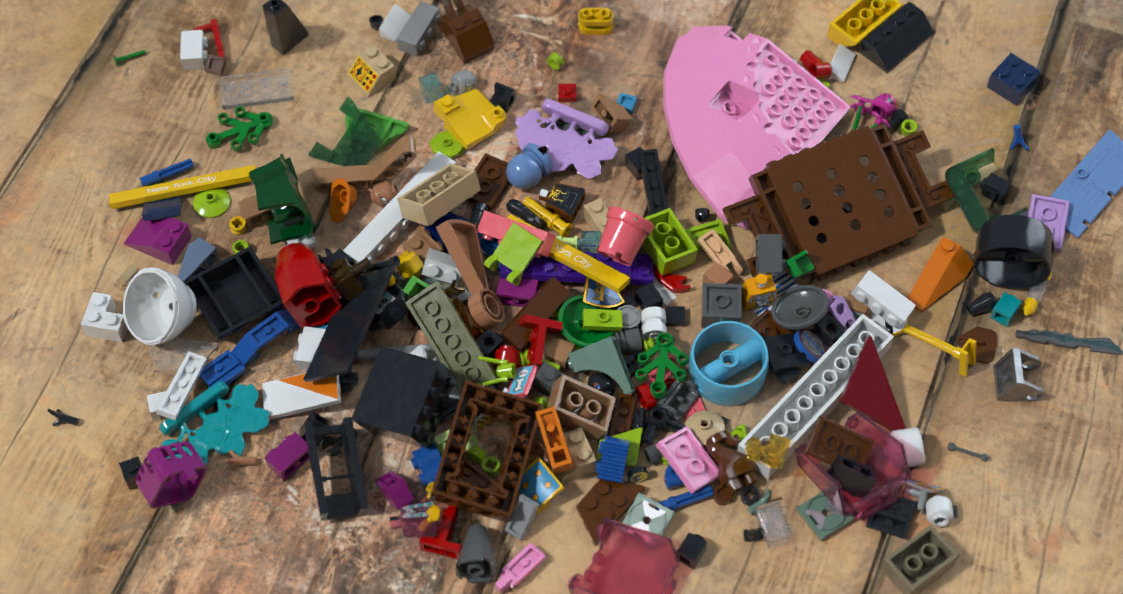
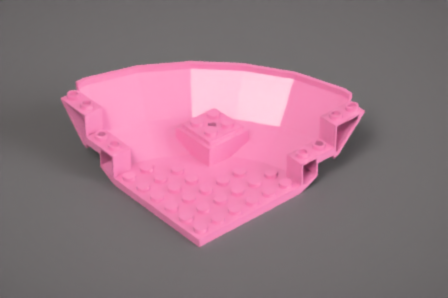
M727 25L693 27L689 32L677 39L663 74V108L672 144L690 181L716 214L725 223H728L722 209L755 196L748 180L751 175L763 171L766 164L770 161H778L788 154H796L804 148H811L822 142L851 107L767 38L749 33L742 40L731 31L732 27ZM746 220L738 223L737 226L747 230L749 224Z

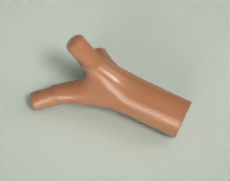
M232 450L229 453L233 458L225 459L226 463H233L230 466L231 469L239 465H255V457H243L235 454Z

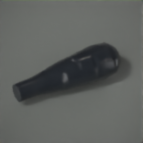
M510 199L506 204L509 213L523 220L531 214L536 215L517 199ZM542 220V223H543L542 229H544V228L546 227L547 223Z

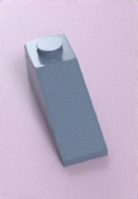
M200 237L191 242L186 249L178 277L185 281L210 268L219 258L216 247Z

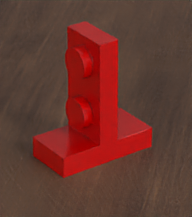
M527 314L520 318L519 326L534 329L530 333L532 344L531 349L527 353L528 366H540L542 364L546 332L558 333L562 330L563 322Z
M448 505V508L443 510L442 527H438L435 538L421 535L419 541L421 551L458 559L462 548L461 544L449 542L459 513L457 507Z

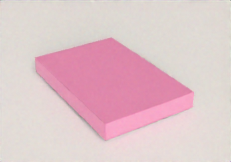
M688 426L656 444L691 494L718 479L717 465Z

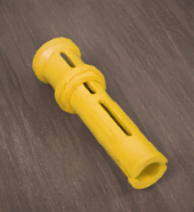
M530 196L523 200L522 204L545 221L549 229H554L563 238L570 234L573 225L563 221L560 215L551 213Z

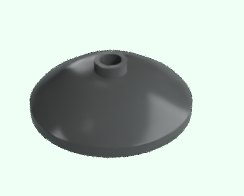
M801 285L783 292L774 301L771 309L772 317L777 325L785 329L799 330L808 328L820 321L829 308V299L825 291L817 286Z

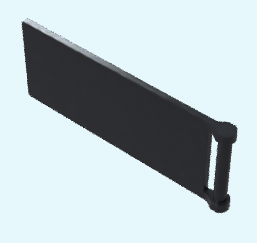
M392 256L388 260L373 263L372 268L362 273L363 275H359L364 292L350 301H347L341 295L340 302L342 307L329 321L303 380L305 382L347 374L351 371L395 268L400 265L398 256Z

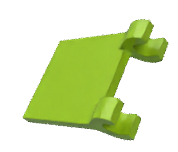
M513 222L495 252L485 260L483 265L495 272L499 262L513 270L506 280L518 286L523 272L543 241Z

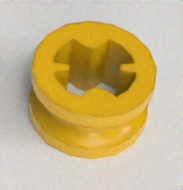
M235 216L229 221L230 230L234 235H241L246 232L247 225L243 217Z

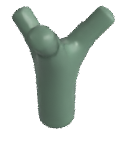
M769 489L766 490L760 500L747 508L751 515L762 508H774L773 504L767 503L771 496Z

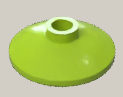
M222 188L198 192L193 199L194 210L204 218L219 217L230 206L229 194Z

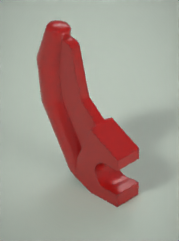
M653 264V274L658 283L669 291L681 294L691 291L690 284L682 285L687 283V276H675L670 273L662 276L655 264Z

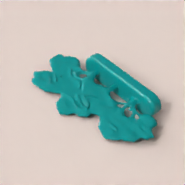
M219 381L185 405L176 420L168 418L160 425L159 430L165 436H170L181 429L178 439L165 440L161 446H169L177 441L182 442L183 438L186 437L185 433H187L189 442L195 447L206 465L208 462V450L215 449L218 454H227L232 450L235 454L241 456L246 444L242 437L243 432L256 433L267 427L269 424V411L260 407H254L259 393L253 384L248 386L237 384L233 389L232 397L229 400H222L221 398L228 393L229 387L224 381ZM217 402L219 411L206 415L204 411ZM230 404L231 408L228 409L225 405ZM200 415L203 419V425L197 430L188 429L186 424ZM190 432H194L195 436H191ZM181 446L184 451L188 452L189 455L192 456L190 450L187 447ZM180 454L175 455L178 458H182Z

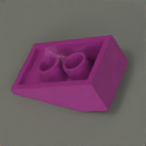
M169 217L150 221H143V218H141L124 242V245L173 265L192 238L188 224Z

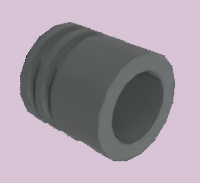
M638 328L625 330L624 333L620 331L619 334L615 332L614 335L621 353L642 351L641 336Z

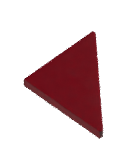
M869 335L865 339L839 402L890 431L906 429L873 338Z

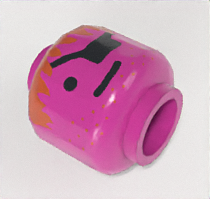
M889 93L880 94L873 99L874 104L871 103L870 105L871 111L881 115L882 119L890 117L898 107L895 97Z

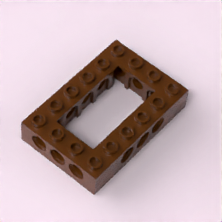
M466 380L429 499L508 523L512 515L538 423L535 412L540 411L543 404ZM477 413L515 424L495 493L488 491V488L481 489L469 485L468 482L461 483L456 481Z

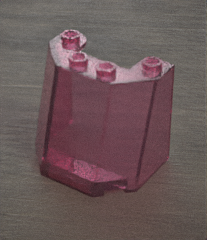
M858 411L846 420L845 427L874 441L866 461L875 469L877 480L870 492L864 497H853L848 492L841 490L840 483L818 465L817 459L804 453L808 443L794 449L798 466L843 516H853L859 520H866L897 501L900 495L898 491L902 483L907 482L910 472L904 445L861 411Z
M604 518L602 524L596 530V536L601 546L594 553L591 565L585 570L583 576L577 573L568 582V589L571 594H673L677 580L673 579L676 569L679 567L680 558L670 538Z

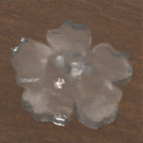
M344 409L341 412H333L330 417L334 421L331 424L341 425L343 419L349 417L350 414Z

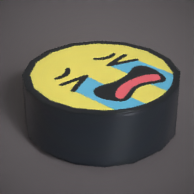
M635 466L628 472V478L631 483L643 482L649 476L645 466Z

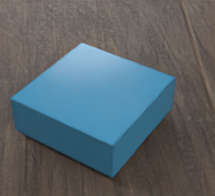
M620 93L617 103L624 106L629 114H633L637 103V96Z

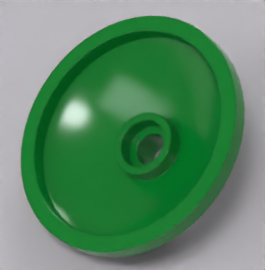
M583 295L568 299L562 305L558 314V321L563 322L561 332L565 338L571 343L584 348L612 336L614 331L583 330L581 328L583 327V309L602 308L582 303Z

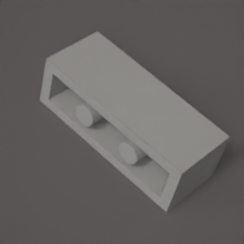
M422 1L419 2L397 37L398 50L414 56H418L420 51L424 50L426 41L433 35L437 19L441 17L439 7Z

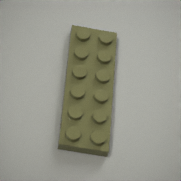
M439 281L434 282L405 302L442 364L458 375L455 386L460 394L466 380L478 384L498 378L489 362L478 360L479 356H485Z

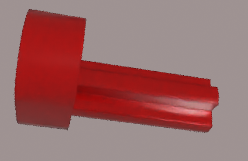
M672 377L664 380L667 391L675 382V378ZM643 384L635 388L636 395L642 407L647 409V411L656 407V401L651 394L650 385Z

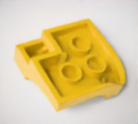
M476 88L457 96L447 94L434 101L433 112L444 122V128L466 150L494 135L506 122V112L499 105L496 107L492 105Z

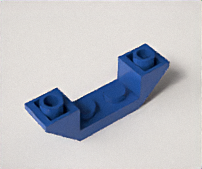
M287 309L276 311L247 332L231 353L245 367L259 357L258 351L283 332L287 331L290 334L300 326Z

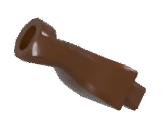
M723 430L709 437L706 447L718 463V478L721 486H727L733 494L742 489L741 479L746 486H752L758 481L754 472L757 467L746 454L721 445L725 443L729 446H737L740 442L738 434L732 436L729 432Z

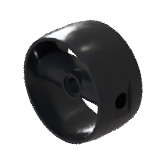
M1002 215L989 219L980 227L976 238L974 265L977 274L986 282L1007 289H1027L1042 284L1050 276L1053 266V253L1055 249L1053 233L1044 223L1028 216Z

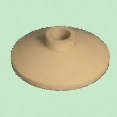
M706 410L692 414L685 424V427L688 426L703 447H706L709 437L725 430L722 418L718 414Z

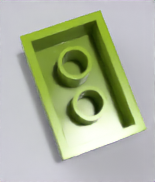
M671 208L645 217L655 227L650 236H646L642 246L653 259V263L662 276L695 263L698 249Z

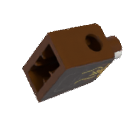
M556 183L551 192L542 189L539 199L546 202V209L560 215L561 219L566 223L573 224L585 201V189Z

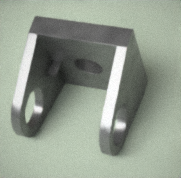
M1011 348L993 365L997 400L1034 402L1045 398V390L1024 381L1022 370L1039 368L1042 365L1041 359L1024 350ZM1027 361H1034V362H1036L1035 364H1032V365H1024V364H1023L1024 362H1027ZM1033 392L1040 393L1037 396H1027V394Z

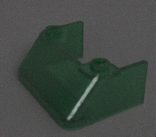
M994 148L948 168L945 172V181L970 228L977 234L980 227L986 221L1001 216L993 215L988 218L972 188L978 185L981 180V174L978 169L994 162ZM1026 207L1010 215L1028 216V209Z

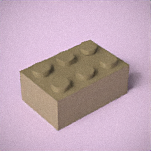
M929 525L884 558L881 570L902 594H917L955 566L959 554L932 525Z

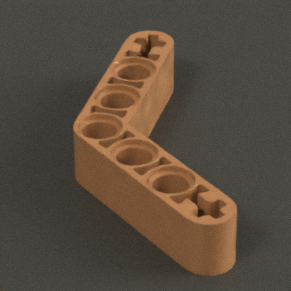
M412 136L400 138L372 165L317 169L315 171L316 191L322 193L330 192L332 183L338 178H343L349 185H353L356 190L373 189L375 184L384 181L391 182L416 159V139Z

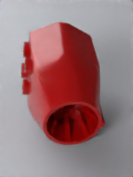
M292 243L280 250L276 257L275 279L283 305L301 328H304V326L313 327L326 324L342 307L340 302L342 298L341 293L335 288L333 278L329 275L326 265L322 264L314 251L304 243Z

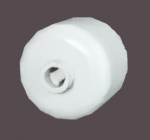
M912 427L889 433L890 445H886L888 457H892L896 468L919 466L926 462L919 428Z

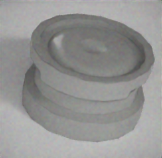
M624 305L617 309L622 310L623 333L625 330L640 329L641 313L636 307Z

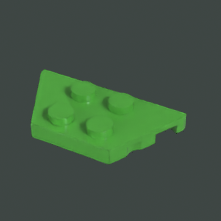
M348 104L344 106L347 141L382 150L410 128L409 123Z

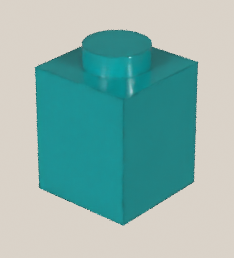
M1004 292L994 306L990 318L1008 327L1018 312L1022 301L1018 300L1014 295Z

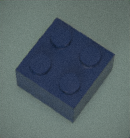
M1010 53L991 73L987 88L1017 106L1035 87L1041 71Z

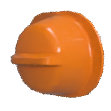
M343 178L335 179L330 191L329 215L331 220L336 223L342 222L345 219L348 211L353 208L357 201L356 189Z

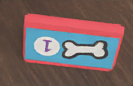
M531 365L517 368L516 377L512 379L507 393L525 398L529 393L538 366Z

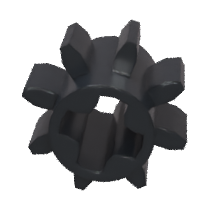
M352 368L349 373L339 375L342 392H352L354 387L358 386L357 372H352Z

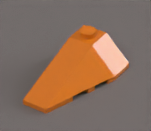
M942 237L907 298L916 305L914 309L923 312L934 304L939 297L946 292L948 293L956 284L966 279L974 263L961 245Z

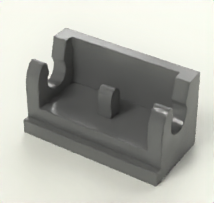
M688 379L682 383L675 380L666 395L658 403V406L667 411L669 418L680 422L700 395L699 391L695 389L697 385Z

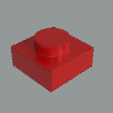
M576 83L558 84L559 102H576Z

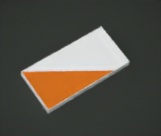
M306 373L262 383L264 410L269 411L268 419L272 420L341 403L339 375L305 382L303 379Z

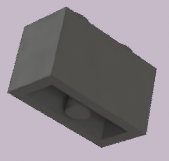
M758 234L755 238L756 276L758 274L780 276L783 270H785V259H782L785 242L782 240L781 234Z

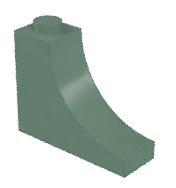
M610 336L568 354V364L574 372L597 370L612 377L620 385L625 395L636 392L615 337Z

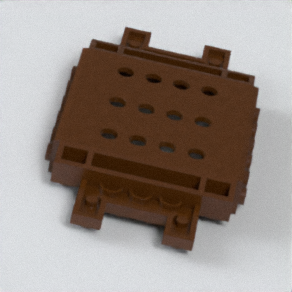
M882 124L871 129L869 126L861 129L856 128L848 134H840L830 141H822L814 147H807L796 154H788L778 161L768 162L763 171L751 175L748 179L755 196L726 206L722 210L730 227L747 220L755 238L758 234H781V238L785 242V250L782 252V259H785V262L802 251L807 250V256L813 264L814 270L794 281L797 282L811 276V280L818 279V281L829 277V273L835 272V274L845 271V267L849 265L853 268L862 264V260L866 258L870 261L879 257L878 254L881 252L888 254L896 250V246L901 245V247L910 245L912 243L911 240L919 232L932 226L926 209L949 201L955 196L947 180L930 186L916 154L929 149L931 145L923 130L893 141L886 124ZM860 157H867L869 165L863 166L860 163ZM827 170H834L836 178H828L826 175ZM869 173L877 176L876 183H871L868 180L867 176ZM793 183H801L803 190L796 192L793 189ZM836 186L842 187L844 195H836L834 188ZM877 190L885 193L884 200L877 199L875 195ZM801 200H808L811 204L810 208H802ZM844 203L851 205V213H845L842 210ZM885 207L893 210L892 217L884 215L883 210ZM809 217H816L819 222L818 225L811 226L808 222ZM853 220L858 221L860 224L859 230H853L850 227V222ZM824 234L826 236V243H819L816 236ZM756 256L746 260L752 277H756Z

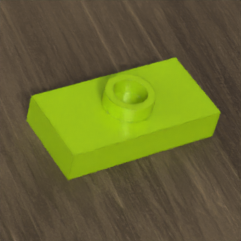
M583 309V330L622 331V310Z

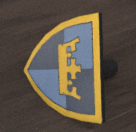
M586 276L582 303L602 309L615 308L625 303L620 293Z

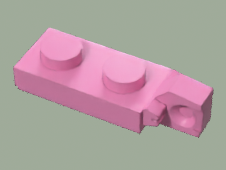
M530 543L502 569L499 575L501 579L495 583V589L501 594L509 586L513 589L546 559V555Z

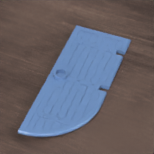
M1109 129L1050 196L1051 198L1070 201L1065 230L1076 238H1079L1087 228L1083 222L1086 221L1091 224L1111 201L1112 198L1107 194L1110 193L1115 196L1123 187V141Z

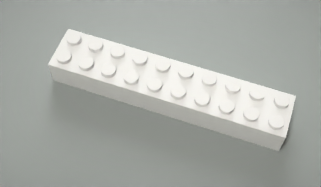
M862 314L738 444V451L749 456L757 467L755 470L769 479L813 432L818 417H827L840 403L839 400L866 337L872 336L881 359L891 348L894 336Z

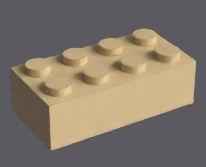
M450 163L397 198L403 218L429 226L442 216L447 215L455 207L460 206L468 198L473 197L481 189L475 170Z

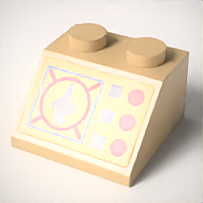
M372 44L357 55L347 72V77L367 97H370L396 79L395 65Z

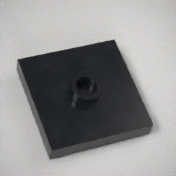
M796 332L763 337L767 346L769 366L772 373L809 368L810 361L806 359L807 355L804 352H799L795 345L794 335Z

